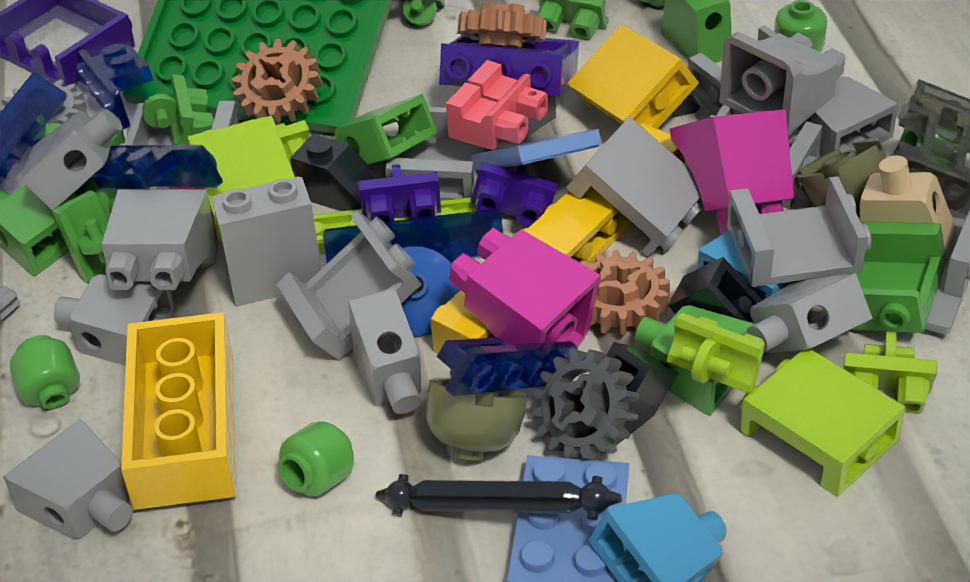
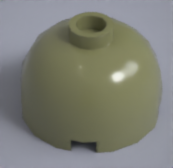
M870 138L852 143L855 151L848 150L841 153L840 149H836L803 167L800 170L801 174L797 175V179L810 203L815 207L825 206L829 177L838 176L846 193L853 195L856 204V214L859 218L860 200L868 178L874 173H880L879 164L883 159L887 158L878 138Z
M433 378L429 380L426 395V419L430 431L440 442L454 447L453 455L455 457L479 461L483 460L484 452L501 450L513 442L520 432L524 419L527 395L522 390L490 382L480 381V385L464 384V379Z

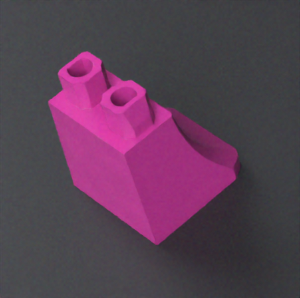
M786 109L715 116L669 128L670 140L680 150L693 173L705 211L716 210L720 234L729 231L727 218L730 190L748 188L759 214L784 211L782 200L794 198Z
M492 228L482 237L478 245L477 255L483 258L484 261L479 263L463 253L452 262L449 281L465 293L464 306L499 340L518 366L523 377L536 386L543 381L540 375L542 371L551 373L555 369L554 358L561 357L566 359L570 355V351L576 349L585 339L590 329L601 275L522 229L510 238Z

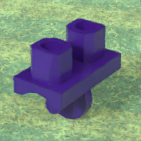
M482 162L471 203L476 205V212L479 214L493 217L498 215L499 212L516 216L515 220L520 226L529 228L544 214L547 207L552 204L558 184L526 175V165H518L516 171Z
M397 164L391 165L392 177L358 181L362 214L370 221L377 216L389 229L395 225L394 218L412 216V222L422 226L434 224L437 213H441L437 172L402 176L401 166Z

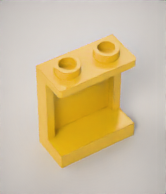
M622 23L567 83L584 105L589 108L595 106L620 124H623L630 116L639 125L645 123L657 129L699 84L681 58Z

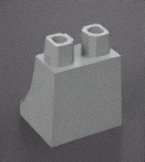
M740 32L734 33L723 43L719 102L741 114L786 109L789 136L835 95L836 80L844 73L846 57L843 53L833 48L825 53L814 50L810 38L800 33L795 34L791 38L778 33L770 38L759 41Z
M207 189L117 191L101 244L110 289L129 290L135 281H151L152 286L158 290H175L179 282L191 281L197 268L212 266L218 253Z

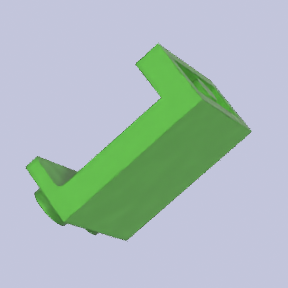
M861 222V224H866L870 230L871 249L869 252H865L862 272L856 273L872 319L852 328V330L923 333L947 260L941 223Z

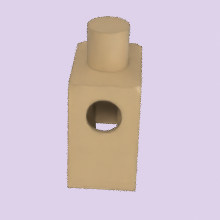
M890 156L883 159L879 164L880 173H874L869 176L861 196L860 222L941 223L947 259L956 233V227L937 177L930 172L909 173L907 159L902 156Z

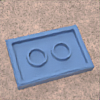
M599 129L546 137L520 143L519 145L515 144L495 150L479 152L470 156L474 163V169L477 171L482 162L499 167L523 165L597 148L602 143Z

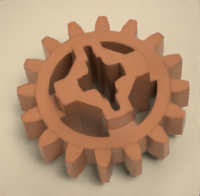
M485 2L482 3L481 11L468 10V12H460L457 34H461V37L471 38V40H479L480 45L522 49L523 43L535 44V42L542 43L545 40L547 20H544V17H534L535 14H525V6L519 4Z
M276 39L273 48H268L262 42L260 43V52L258 54H254L251 51L246 52L249 60L247 64L237 63L236 68L240 75L232 77V83L236 88L233 92L234 96L248 117L253 114L256 118L272 116L275 125H278L281 121V116L287 115L291 122L295 121V111L299 109L307 113L310 111L306 104L307 100L318 101L319 99L315 89L323 86L319 75L321 72L316 59L312 58L309 49L305 47L300 50L296 41L292 40L287 47H284L281 40Z
M613 250L612 257L607 258L600 253H596L595 263L593 264L585 260L580 262L601 275L590 325L592 326L596 322L601 324V333L608 332L611 327H617L620 335H625L627 327L633 326L637 330L638 325L645 317L659 321L660 312H667L668 299H670V280L665 279L664 267L653 269V258L649 257L639 261L635 251H632L628 257H621L618 250Z

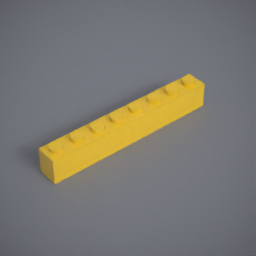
M645 123L640 125L685 164L684 156L670 140L669 133ZM591 186L580 199L568 191L555 204L549 205L544 214L529 228L523 230L579 263L582 260L593 263L595 261V254H603L633 222ZM460 290L445 305H441L430 318L433 350L435 353L479 375L505 348L492 332L464 306L465 293Z

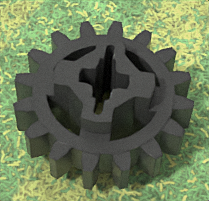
M574 349L570 351V360L561 357L553 359L557 370L555 373L542 371L540 374L547 384L544 390L536 389L533 392L535 397L542 399V406L534 409L532 416L544 419L545 423L539 427L537 433L540 436L552 437L548 446L551 450L564 452V457L581 459L583 457V459L599 460L601 452L613 454L617 451L614 441L615 437L629 439L631 436L624 427L626 420L633 421L638 419V414L629 410V403L639 399V393L627 391L626 386L631 383L634 377L631 373L619 371L622 363L619 359L605 356V353L591 349L588 352ZM593 428L597 429L592 435L580 438L582 434L589 435Z

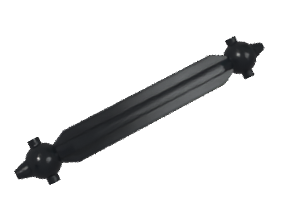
M399 474L398 480L390 483L387 488L376 492V498L386 502L393 509L392 515L398 517L402 516L403 510H407L413 505L422 511L570 514L583 508L588 513L587 519L598 520V514L606 511L609 506L622 502V495L609 490L602 484L603 477L592 476V482L580 488L568 481L424 480L412 486L408 482V475Z

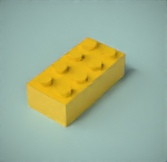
M224 312L127 324L121 471L133 510L236 497L233 351Z

